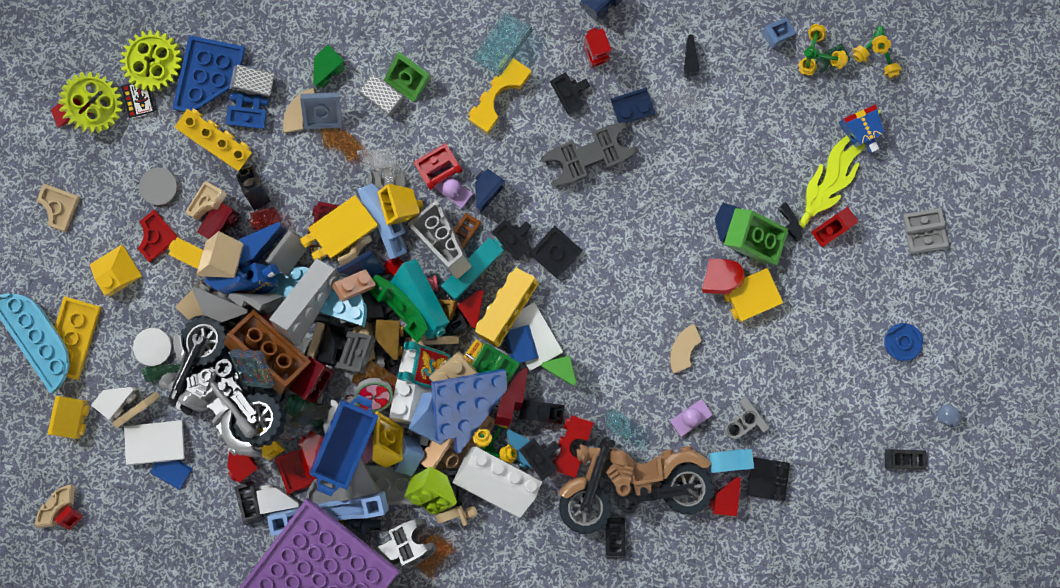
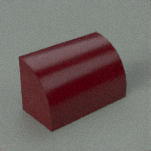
M309 356L308 359L311 363L291 385L289 390L303 399L316 404L335 371Z

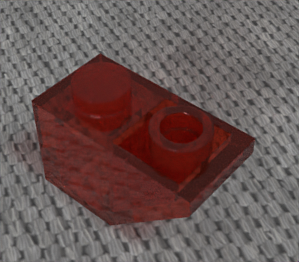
M275 207L250 213L251 219L249 221L256 232L277 222L284 225Z

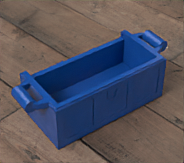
M357 395L351 402L340 399L309 471L310 475L317 478L318 487L316 491L332 496L339 487L345 490L348 489L379 417L378 414L372 412L371 404L373 400L361 395ZM357 402L366 407H369V410L357 406L354 403ZM323 480L336 486L333 489L321 484L320 481Z

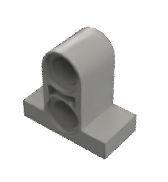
M744 397L738 401L744 411L725 425L724 433L728 438L737 439L755 425L761 433L767 431L769 426L749 400ZM747 413H751L754 417L751 424H747L744 420ZM731 425L738 427V433L735 436L729 433Z

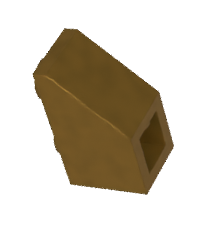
M376 320V341L393 360H399V356L403 354V345H400V337H404V325H401V321Z

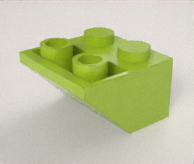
M432 466L411 477L404 496L412 504L419 505L426 509L428 513L434 515L451 508L457 503L447 475Z

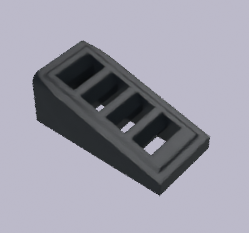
M692 34L688 35L686 41L684 77L698 75L700 71L694 36Z
M447 294L441 300H451V298ZM457 308L455 314L458 317L451 320L446 326L452 336L468 327ZM459 320L462 322L453 329L450 327Z
M886 449L885 469L926 470V450ZM900 454H903V465H900ZM908 454H911V465H908ZM916 454H919V466H916Z
M251 481L235 486L234 489L243 524L251 525L264 521V515L260 514L254 482ZM251 490L250 493L241 495L242 491ZM252 497L253 499L247 502H243V499ZM251 505H254V507H255V508L248 509V510H246V508H245V507H248V506H251ZM256 512V515L248 517L249 514Z
M610 517L606 524L605 558L624 559L625 518ZM610 524H621V528H610ZM610 532H621V536L610 535ZM609 540H621V544H609ZM609 548H621V552H609Z

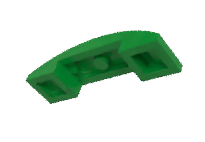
M375 275L372 280L376 285L369 292L378 302L384 300L407 324L404 330L417 343L420 342L428 328L418 308L394 284Z

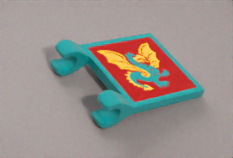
M414 341L405 342L404 349L416 352L412 373L407 371L399 372L398 380L431 389V382L433 381L429 376L440 367L444 360L448 361L450 359V354L420 345Z

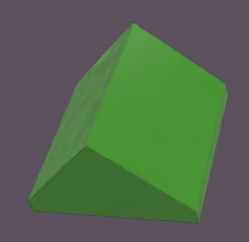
M398 52L384 81L409 100L415 102L431 81L429 73Z
M570 356L546 361L541 364L543 369L574 387L576 384Z

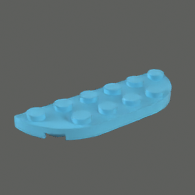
M293 267L287 276L281 272L278 273V285L268 293L280 294L283 296L282 300L284 301L309 268ZM333 289L319 313L364 327L367 318V307L361 294L342 302Z
M1 294L0 320L48 391L54 394L64 383L69 370V353L66 344L42 308L35 301L19 294Z

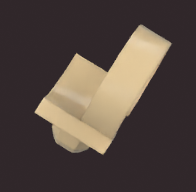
M458 506L435 515V518L439 524L460 516L462 525L465 526L468 525L466 518L471 519L478 513L474 506L467 507L464 511L462 506Z

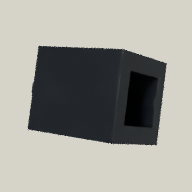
M253 166L243 169L240 173L236 174L243 194L254 211L271 202Z
M326 323L318 361L334 365L340 361L347 341L343 327Z
M523 400L519 419L562 424L564 405Z

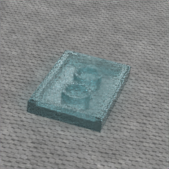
M504 13L472 59L501 76L534 29L526 23Z

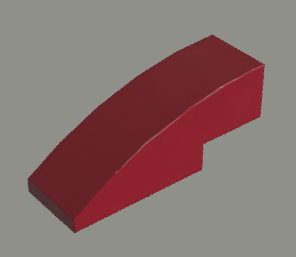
M523 368L509 384L496 412L494 424L509 427L513 411L520 410L524 398L528 368Z

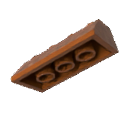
M254 309L226 335L223 343L235 355H237L236 351L261 353L273 383L268 384L280 395L296 381L311 363L304 354ZM240 355L243 362H244V359H243V358H246L247 360H249V359H248V356ZM251 356L254 360L261 362L260 357Z

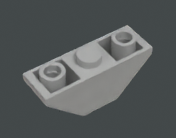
M198 281L192 289L203 315L220 322L246 314L251 307L250 304L243 307L239 306L228 298L229 294L217 291L203 281Z

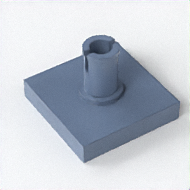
M339 92L300 94L304 129L342 128L343 121Z

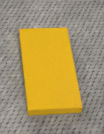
M64 296L54 327L66 344L69 353V370L66 377L79 380L102 307Z

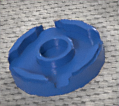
M896 324L887 331L884 337V346L887 353L898 361L914 359L922 350L923 337L921 332L911 324Z

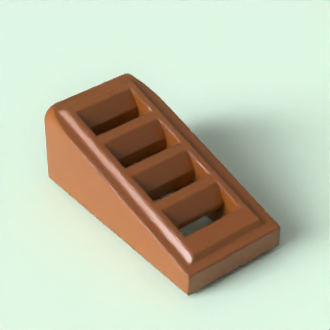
M468 213L464 214L454 228L456 234L465 238L464 241L458 238L463 250H465L482 222ZM467 221L474 226L473 229L464 224V222ZM462 227L470 232L469 235L460 230V228Z

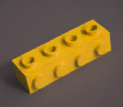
M194 108L192 111L186 109L174 128L240 172L252 155V152L249 151L251 147L242 141L240 144L234 141L235 136L226 130L224 133L218 130L219 125L210 119L206 122L201 118L203 114Z
M518 268L509 273L505 285L498 290L496 299L487 307L485 316L476 325L475 332L479 338L497 348L500 346L539 285L535 277Z

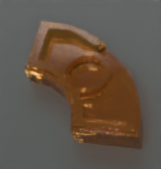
M336 128L320 129L324 148H334L341 151L348 162L366 157L360 143L349 133Z

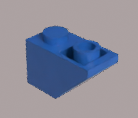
M237 270L235 278L207 277L205 280L206 284L226 294L235 293L247 288L253 282L246 278L247 274Z

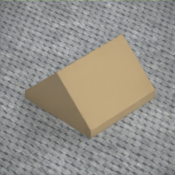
M218 231L205 243L197 276L235 278L244 244Z

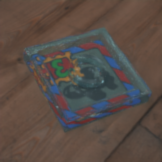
M232 349L229 352L241 385L272 388L275 385L262 351Z

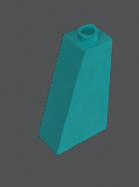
M489 237L468 258L472 267L458 279L451 275L441 285L443 290L455 301H458L504 252L502 249L503 245L496 238L492 240Z
M414 259L402 263L391 283L405 293L422 314L428 328L424 334L426 338L440 337L446 331L445 328L449 323L448 318L418 261Z

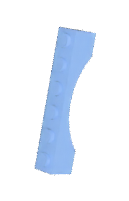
M385 491L344 501H339L338 499L316 503L337 521L385 515L389 510ZM299 507L275 511L267 516L271 536L281 533Z

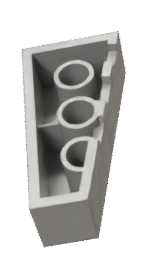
M437 199L408 223L416 237L456 279L472 267L446 212Z
M316 259L269 319L282 336L298 347L332 292L333 283L340 278L336 270Z
M331 421L323 424L325 434ZM363 455L348 489L345 490L341 487L337 489L339 501L378 494L379 488L365 463Z

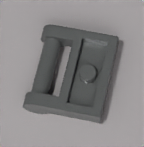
M348 331L346 344L340 361L336 363L335 368L343 372L364 374L376 338L372 335Z

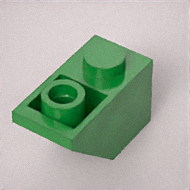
M329 44L314 57L313 84L317 90L320 87L322 89L330 83L329 79L334 75L338 76L345 69L344 66L346 64L344 60Z

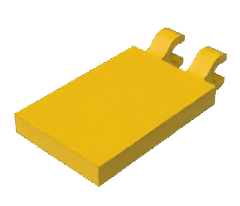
M354 195L308 228L310 234L303 236L300 241L305 248L315 241L322 247L311 254L314 261L316 259L321 261L326 256L332 260L376 229L378 224L356 195Z

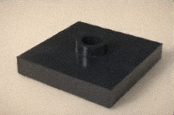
M554 225L529 255L558 279L583 250Z

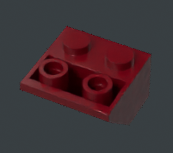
M221 203L218 210L213 209L209 211L197 233L207 239H210L218 231L229 236L230 228H234L240 219L238 217L239 213L226 204Z

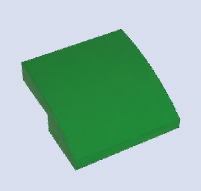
M484 342L471 365L478 373L498 369L506 370L508 384L520 363Z

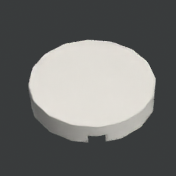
M145 329L134 340V355L144 365H161L168 360L172 353L171 339L161 329Z

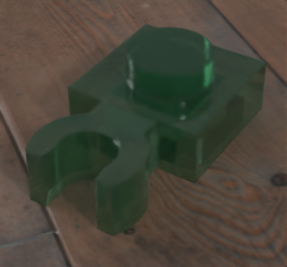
M840 43L825 51L824 54L832 55L835 51L843 50L846 52L843 44ZM846 52V55L848 56V61H850L851 59L848 53ZM819 57L815 60L816 64L821 62L824 65V68H821L819 73L825 72L829 65L832 69L837 68L831 65V60Z

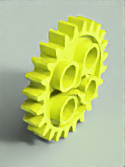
M149 30L148 35L141 31L142 37L135 34V41L128 39L131 45L123 46L127 52H121L125 59L120 60V62L125 65L121 70L127 72L124 77L130 78L129 83H135L137 89L142 86L143 91H146L149 87L151 92H154L155 87L162 91V85L169 88V81L175 83L172 77L180 76L176 71L181 70L182 67L178 63H182L183 60L178 57L182 55V52L177 50L179 45L177 43L173 44L174 39L172 37L168 39L166 33L161 36V32L158 30L154 35L153 31ZM144 46H148V52L141 54V49ZM167 50V55L164 58H159L160 52ZM154 58L155 62H151L149 64L148 60H152ZM144 64V69L141 72H137V66ZM162 68V74L155 76V71Z
M81 72L79 77L74 75L72 80L68 79L66 81L67 85H63L61 88L64 92L59 93V96L63 99L58 101L59 104L64 105L59 110L66 112L63 119L70 118L68 125L74 122L75 130L80 126L82 127V133L89 129L90 134L94 132V129H96L97 133H100L102 128L106 131L109 128L108 125L113 126L115 124L114 120L117 121L119 118L117 114H120L122 111L118 108L122 105V102L117 101L121 94H115L118 88H111L113 82L106 83V76L99 79V73L92 77L91 72H88L87 76ZM86 86L91 87L94 93H89L86 90ZM101 91L102 95L82 114H79V111ZM73 99H78L81 105H75ZM100 100L106 101L108 107L102 106ZM87 112L94 114L95 119H90L87 116Z

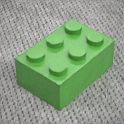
M735 208L724 245L760 263L778 265L789 229L752 210Z

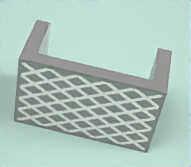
M237 64L233 69L229 89L252 95H261V97L267 98L271 94L275 74Z
M373 73L359 90L360 95L372 101L385 111L389 117L404 100L401 94Z

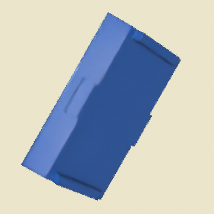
M529 325L509 330L505 340L512 359L523 363L539 358Z
M179 460L155 462L150 473L180 490L193 468Z

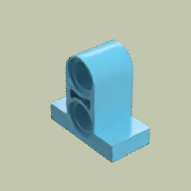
M752 449L709 453L711 473L754 469Z

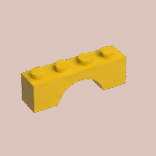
M514 58L510 62L507 60L501 68L503 71L501 75L494 77L490 83L492 86L488 92L485 91L479 99L481 101L477 108L474 106L468 114L469 123L486 135L490 133L499 120L494 110L496 97L502 91L509 88L521 90L531 76V70Z

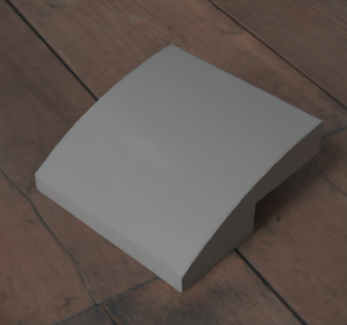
M941 208L903 214L910 255L949 247Z

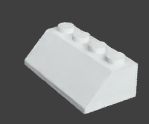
M403 350L399 372L407 371L412 373L416 352ZM397 378L389 418L394 422L410 424L421 394L432 392V389L398 380Z
M478 447L468 448L453 484L520 518L535 500L542 481Z

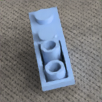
M373 183L357 189L363 206L378 224V230L389 258L393 259L407 253L401 237L402 234L406 233L402 223L386 225L377 194L379 189Z

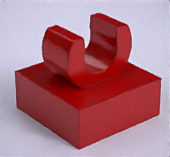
M399 257L387 260L384 264L386 268L385 274L392 273L395 276L404 262Z
M68 506L55 518V521L58 525L70 530L83 516L79 511Z

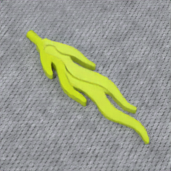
M846 135L840 140L829 154L825 177L819 186L818 180L822 174L823 165L820 164L816 173L806 188L805 214L799 221L801 228H805L811 217L830 208L840 200L841 195L833 198L829 197L851 183L859 163L853 166L848 176H846L847 169L852 160L866 147L865 144L859 147L852 145L844 152V147L850 139Z

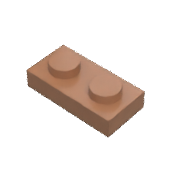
M365 269L334 282L332 288L343 302L374 289L376 284Z

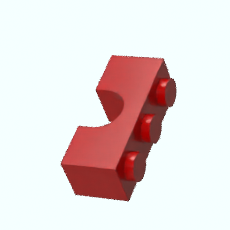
M593 28L587 31L583 48L591 68L609 62V54H611L612 49L604 29L598 30V28Z
M571 415L570 419L566 418L563 429H566L564 437L560 436L558 442L560 451L558 455L554 454L552 460L558 468L556 472L576 478L581 461H578V458L570 453V444L575 439L588 441L594 422Z

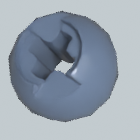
M945 404L938 409V420L944 424L954 427L961 422V411L955 407Z

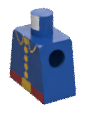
M876 104L847 116L838 122L855 147L865 144L869 154L880 149L876 139L881 137L884 131Z
M253 263L239 270L247 274L246 278L253 283L251 286L236 293L270 292L278 285L277 274L279 269L277 265L270 264L268 266Z

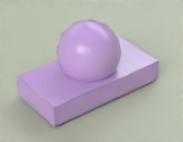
M452 176L434 186L435 189L460 209L473 196L472 192Z
M700 399L670 420L680 437H682L712 416V413L703 400Z

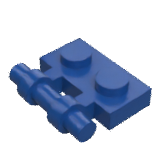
M240 92L238 94L231 93L230 101H236V106L228 105L226 125L265 130L267 111L260 109V106L268 105L269 98L256 94L255 96H249ZM252 103L253 108L243 107V104Z

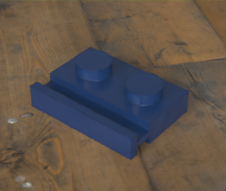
M647 87L610 99L618 123H629L655 114Z

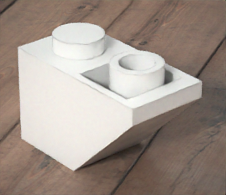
M135 387L103 390L91 406L109 420L118 419L124 412L123 407L127 403L130 404L136 398L135 393L137 389Z

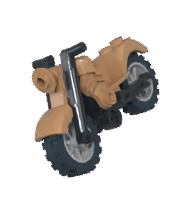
M605 436L601 440L599 448H588L583 444H579L580 449L576 450L578 461H582L583 465L590 461L585 477H577L568 481L558 492L561 495L559 512L564 524L579 534H592L605 526L611 515L610 498L599 485L601 478L609 482L614 496L617 498L618 507L627 514L635 512L640 502L655 501L657 499H663L671 509L684 515L701 512L704 510L703 508L709 505V501L713 497L714 484L712 483L711 476L704 469L709 467L711 462L704 455L692 449V446L681 447V451L673 452V449L661 451L662 455H654L653 460L642 464L635 462L622 449L614 447L615 441ZM697 477L701 484L693 485L692 482ZM701 487V492L698 496L693 490ZM690 493L697 498L692 502H688ZM577 495L580 499L578 504L572 502ZM685 495V502L677 499L679 496ZM596 497L599 503L593 504ZM626 499H629L632 503H629V507L626 508L623 503H626ZM571 506L578 507L579 510L572 514ZM599 507L597 515L592 512V508ZM583 512V522L574 517ZM586 513L591 514L594 519L586 522Z

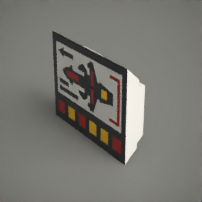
M135 83L121 86L129 118H137L155 112L149 87L146 91H143L142 86L137 89Z

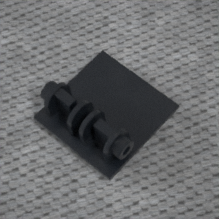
M753 457L754 469H750L747 496L785 501L790 463Z

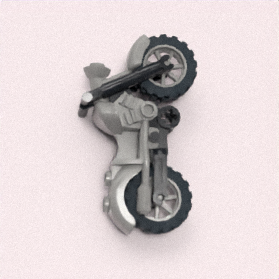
M207 316L196 317L192 319L191 323L188 322L185 325L186 328L182 329L181 336L178 334L174 336V351L182 366L178 374L175 372L167 373L159 381L161 388L168 389L171 392L169 397L162 399V404L171 407L176 406L177 410L182 411L186 415H190L192 409L203 411L210 408L216 415L211 422L217 427L219 437L228 444L227 448L232 455L260 457L263 451L259 447L272 445V442L277 441L279 435L283 434L285 430L283 429L284 425L287 423L285 419L286 411L283 410V405L277 399L261 393L250 395L242 386L240 381L244 377L243 369L224 359L230 352L228 351L229 348L223 344L226 335L229 333L227 326ZM211 329L212 331L206 336V330ZM214 335H216V340H211V338ZM264 406L267 408L264 411H262L260 407ZM269 411L271 413V418H268L266 416L269 413ZM262 428L264 431L258 434L259 429Z

